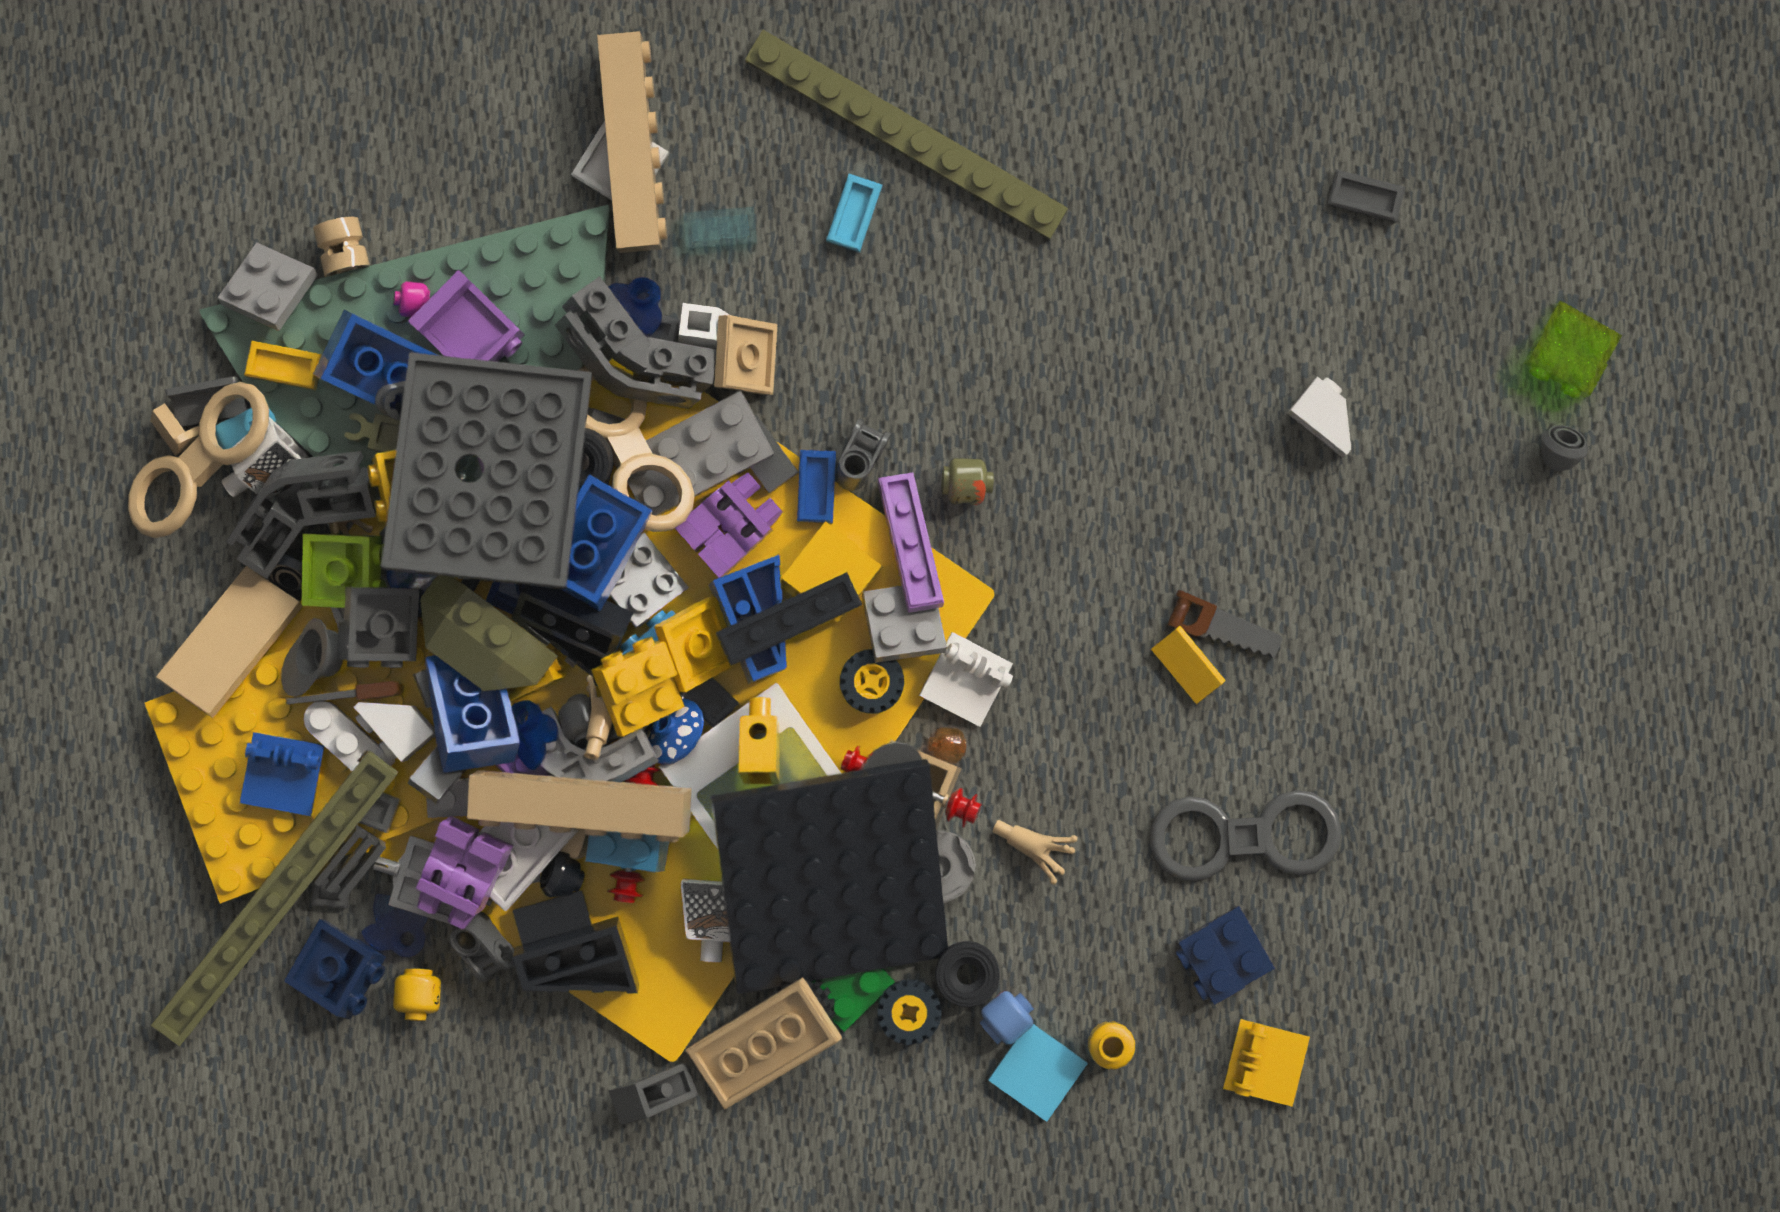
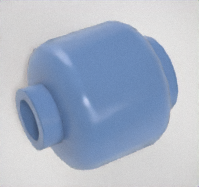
M1002 991L982 1008L983 1020L980 1021V1024L997 1044L1001 1041L1006 1044H1012L1033 1026V1019L1029 1013L1034 1008L1021 993L1014 996L1009 991Z

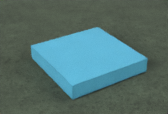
M1033 1024L1025 1034L1012 1044L988 1078V1081L1047 1122L1088 1062Z

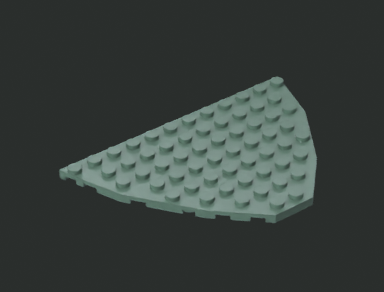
M604 205L316 279L280 331L221 304L199 310L202 318L242 382L254 385L265 396L269 409L275 415L276 422L314 457L362 451L363 459L359 466L360 468L368 467V465H373L372 459L374 455L382 452L368 449V438L361 442H354L344 435L345 432L356 434L361 430L360 422L351 420L349 418L350 414H361L370 423L374 422L376 413L384 415L377 409L376 405L320 378L318 379L317 389L310 390L244 376L251 340L323 354L345 309L437 355L444 356L408 322L409 317H402L399 314L398 306L393 305L394 292L400 291L402 283L407 281L424 283L428 290H430L431 298L460 270L525 334L520 339L522 341L521 347L509 358L504 356L499 362L577 371L585 365L555 327V324L566 314L562 306L572 295L599 276L605 282L611 210L609 205ZM341 463L333 465L334 467L341 465Z

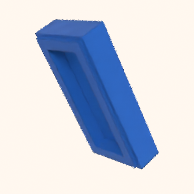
M800 450L797 522L824 523L826 521L827 523H833L836 451Z

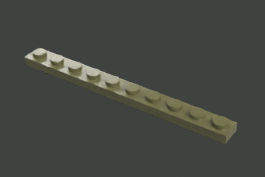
M765 30L761 31L745 58L746 63L1048 240L1052 238L1068 210L1061 203Z
M370 750L366 753L151 1024L152 1027L179 1047L182 1045L397 776V770Z

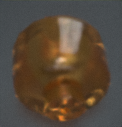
M940 727L936 730L935 737H930L928 748L930 751H934L933 755L935 758L947 763H957L965 755L966 737L960 729Z

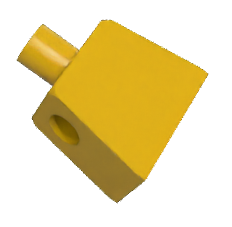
M750 698L749 716H740L739 774L743 784H780L779 722L777 716H771L770 698ZM758 733L766 734L762 739H754V736Z

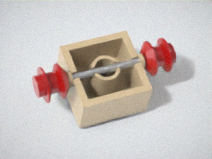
M857 746L854 752L848 750L840 770L845 771V773L859 770L871 754L867 757L861 755L860 746ZM918 751L922 759H927L930 764L936 830L944 810L948 822L957 817L962 819L963 828H965L968 822L974 824L982 805L976 802L978 794L968 799L963 797V788H959L952 793L961 768Z

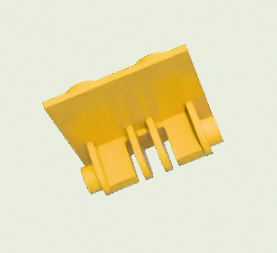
M1240 1019L1223 1089L1234 1091L1242 1096H1253L1293 1107L1310 1037Z

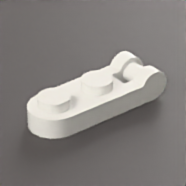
M315 702L305 711L304 724L307 730L351 771L355 769L360 762L359 760L369 750L390 766L395 762V760H391L368 734L331 702Z

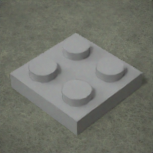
M256 242L218 296V300L222 306L280 331L318 275L313 267Z
M902 586L863 591L862 601L875 663L946 652L947 646L939 608L908 613Z

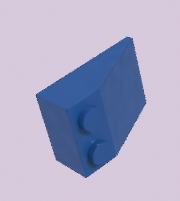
M344 309L313 374L332 385L375 404V396L382 386L406 381L409 352L437 354ZM395 395V401L390 402V407L395 408L396 403L401 402V397Z
M589 475L578 492L567 589L561 590L600 611L617 584L653 511Z
M438 656L425 657L435 737L443 772L515 762L520 741L507 689L483 691Z

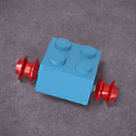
M654 764L624 782L659 785L653 781L654 773L662 770L655 768ZM607 831V835L604 836L589 835L585 861L619 866L621 869H625L616 870L610 874L616 880L615 888L609 889L607 892L614 894L613 900L635 903V897H643L636 890L637 884L644 882L645 878L639 872H634L636 869L651 872L665 871L669 842L657 841L656 835L642 834L640 839L620 837L621 832Z

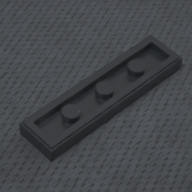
M846 572L724 628L715 634L730 666L860 607L862 603Z

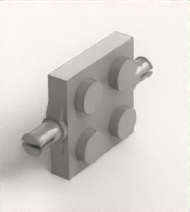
M410 836L405 853L398 862L378 857L375 862L387 865L388 867L374 864L373 870L393 875L394 888L388 905L450 924L447 920L453 906L442 901L440 909L436 914L427 913L417 907L421 891L416 889V886L431 854L434 842ZM488 898L486 905L490 906L493 900Z

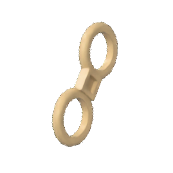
M584 366L583 368L577 370V371L589 372V370L586 368V366ZM612 366L633 380L632 375L617 366ZM629 398L631 414L621 423H601L588 415L586 428L601 434L612 450L613 463L617 468L613 475L612 488L629 497L627 492L628 478L642 470L660 472L667 476L676 486L679 495L676 510L667 515H651L644 530L652 532L669 531L684 523L693 510L695 493L692 483L679 465L667 457L652 454L639 429L645 419L647 402Z
M237 382L224 386L211 397L204 407L199 422V437L179 457L171 455L158 457L142 467L133 480L128 495V512L132 524L141 534L153 538L171 535L182 527L191 515L197 499V486L201 487L223 464L240 463L255 453L264 440L269 426V407L265 396L254 385ZM246 398L250 402L253 411L249 433L234 448L222 449L218 445L215 436L219 414L233 400ZM174 471L181 484L177 506L164 520L153 523L148 519L144 509L148 487L163 472Z

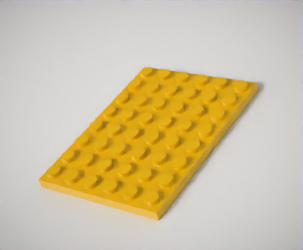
M419 612L416 661H403V667L391 668L381 667V661H369V667H348L347 660H343L337 674L327 678L316 679L311 687L298 697L353 690L355 685L397 681L401 682L404 686V692L399 696L357 700L356 697L326 700V702L336 705L378 745L382 742V739L374 730L369 734L355 718L359 715L354 708L358 702L416 706L434 727L432 708H426L413 677V674L426 669L425 657L435 656L434 653L425 647L423 622ZM292 646L262 657L214 718H211L175 691L145 702L220 904L258 890L352 772L324 746L311 816L240 803L248 757H245L247 744L252 741L253 732L323 745L307 730L304 724L305 711L315 702L286 704V699L296 698L284 691L281 681L282 666ZM433 737L407 761L401 762L396 758L391 766L398 771V774L385 789L384 793L400 798L401 802L389 833L361 823L357 824L359 827L385 841L445 818H428L426 796L408 784L409 778L437 747L436 737ZM478 768L467 769L460 778H469V775L479 770ZM359 837L346 855L353 853L364 839Z

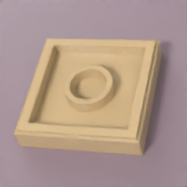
M719 315L714 387L760 395H773L778 324L731 315Z

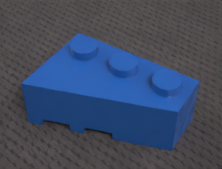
M780 554L715 579L709 584L713 597H717L727 627L782 602L779 567ZM785 641L740 662L748 684L787 668Z

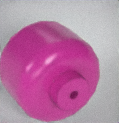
M404 282L400 287V291L394 292L393 305L398 306V312L402 317L411 318L430 299V290H428L424 283Z

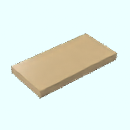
M246 566L156 677L211 718H214L303 606L298 600Z
M802 977L690 1045L686 1052L725 1110L839 1042L842 1036Z

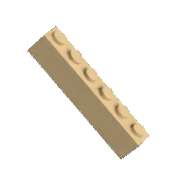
M640 31L597 35L616 249L619 253L662 249L661 240L667 239L666 219L659 218L658 204H664L662 182L656 183L655 169L661 168L659 147H653L652 134L658 133L656 112L649 111L648 98H655L653 77H646L645 63H651L649 41L643 42Z
M479 770L469 775L467 819L479 820V825L489 827L500 826L501 822L514 823V828L523 830L536 829V825L549 826V831L557 833L571 832V828L585 829V834L592 836L607 835V831L621 832L620 837L626 839H640L642 834L656 835L657 841L677 842L678 837H683L689 832L692 788Z

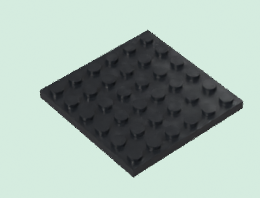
M927 759L711 796L735 986L738 994L781 987L786 983L791 985L802 977L806 982L937 959L948 949L930 764Z

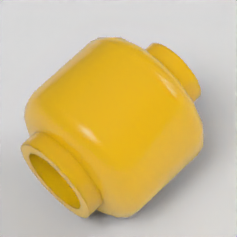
M404 969V974L397 976L395 979L393 1007L396 1011L405 1013V1020L426 1021L427 1014H433L439 1010L441 981L438 977L432 976L433 970Z
M1105 1021L1098 1024L1091 1031L1088 1038V1050L1092 1059L1099 1066L1106 1069H1119L1126 1066L1132 1060L1135 1053V1040L1125 1025L1116 1021Z

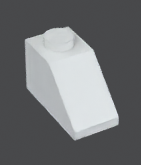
M1317 377L1287 414L1337 454L1344 457L1351 450L1346 399L1340 395L1342 389L1335 382L1327 377L1324 380Z

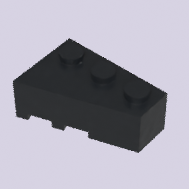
M525 585L520 593L511 619L545 646L553 645L566 656L565 662L572 667L578 665L593 677L594 684L598 687L592 669L602 665V658L618 652L633 612L607 600L602 609L598 611L559 588Z
M618 916L520 945L514 949L512 958L523 991L569 992V990L592 991L593 993L624 991L638 994L639 980Z

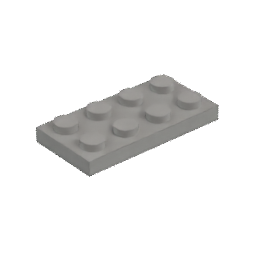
M742 391L646 440L652 454L667 457L684 470L691 480L695 493L694 497L775 455ZM642 470L628 478L627 482L637 502L650 508L653 511L651 515L660 516L678 506L679 495L676 486L662 473L653 470Z

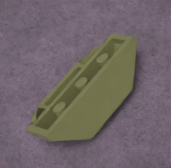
M438 575L420 598L425 647L483 691L537 685L558 657L549 648L454 577Z

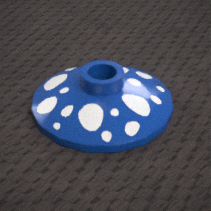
M684 698L682 701L685 707L648 724L645 734L659 761L657 763L661 765L674 764L685 758L695 748L702 735L704 726L703 712L695 702Z

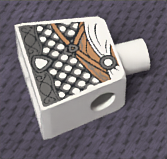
M269 417V426L260 446L255 453L244 461L232 464L234 472L222 479V484L232 497H236L247 488H250L257 494L273 470L290 460L309 458L307 451ZM244 436V437H243L237 444H235L232 448H234V447L237 446L239 443H241L246 436ZM284 486L268 494L265 498L269 499L279 494Z
M681 880L686 939L702 940L700 961L722 962L723 942H730L722 881Z

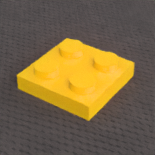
M706 597L654 626L659 641H665L675 666L677 675L673 676L679 692H687L732 667L715 634L727 628L717 597Z

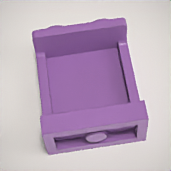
M460 270L408 320L444 356L499 362L504 356L507 358L512 356L521 347L522 341L520 339L525 335Z

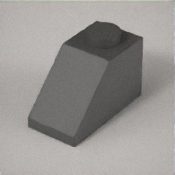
M687 1062L635 1079L609 1090L620 1125L649 1118L698 1096Z

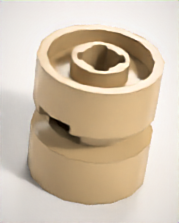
M358 217L332 219L313 227L317 247L324 250L320 259L325 277L370 266L366 247L359 245L363 235Z

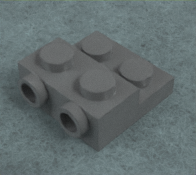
M346 587L344 622H339L337 658L347 660L348 667H369V661H381V667L401 668L403 667V661H416L419 589Z

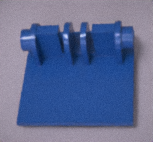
M253 732L252 741L247 744L245 757H248L240 803L311 816L324 745Z

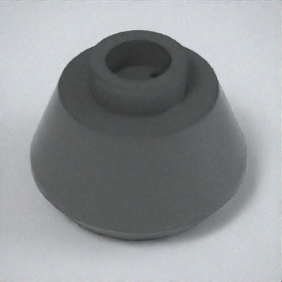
M1556 425L1544 430L1541 435V457L1552 470H1570L1586 457L1589 449L1584 436L1571 427Z

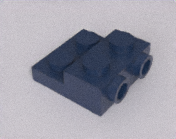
M1240 906L1231 909L1177 940L1180 949L1175 951L1185 970L1192 967L1198 978L1197 981L1193 982V985L1203 1002L1210 999L1212 1004L1216 1005L1244 989L1247 984L1275 969Z
M319 919L284 982L337 1017L351 1019L353 1015L356 1016L364 1010L367 1004V998L364 995L369 986L376 984L383 977L385 966L382 964L386 956L363 941L352 938L328 921Z

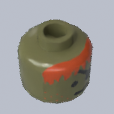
M953 458L949 466H943L941 493L947 495L948 500L953 504L980 505L985 499V494L993 492L994 474L993 472H987L986 464L981 459Z

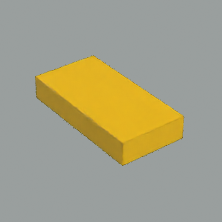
M251 340L244 376L316 390L319 378L313 372L322 354Z
M1181 626L1177 627L1151 649L1196 704L1226 681Z

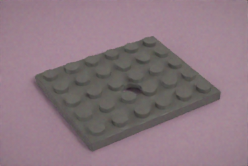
M409 352L381 564L382 569L567 589L592 372ZM465 456H475L484 464L483 475L479 480L472 483L461 481L455 473L456 464Z

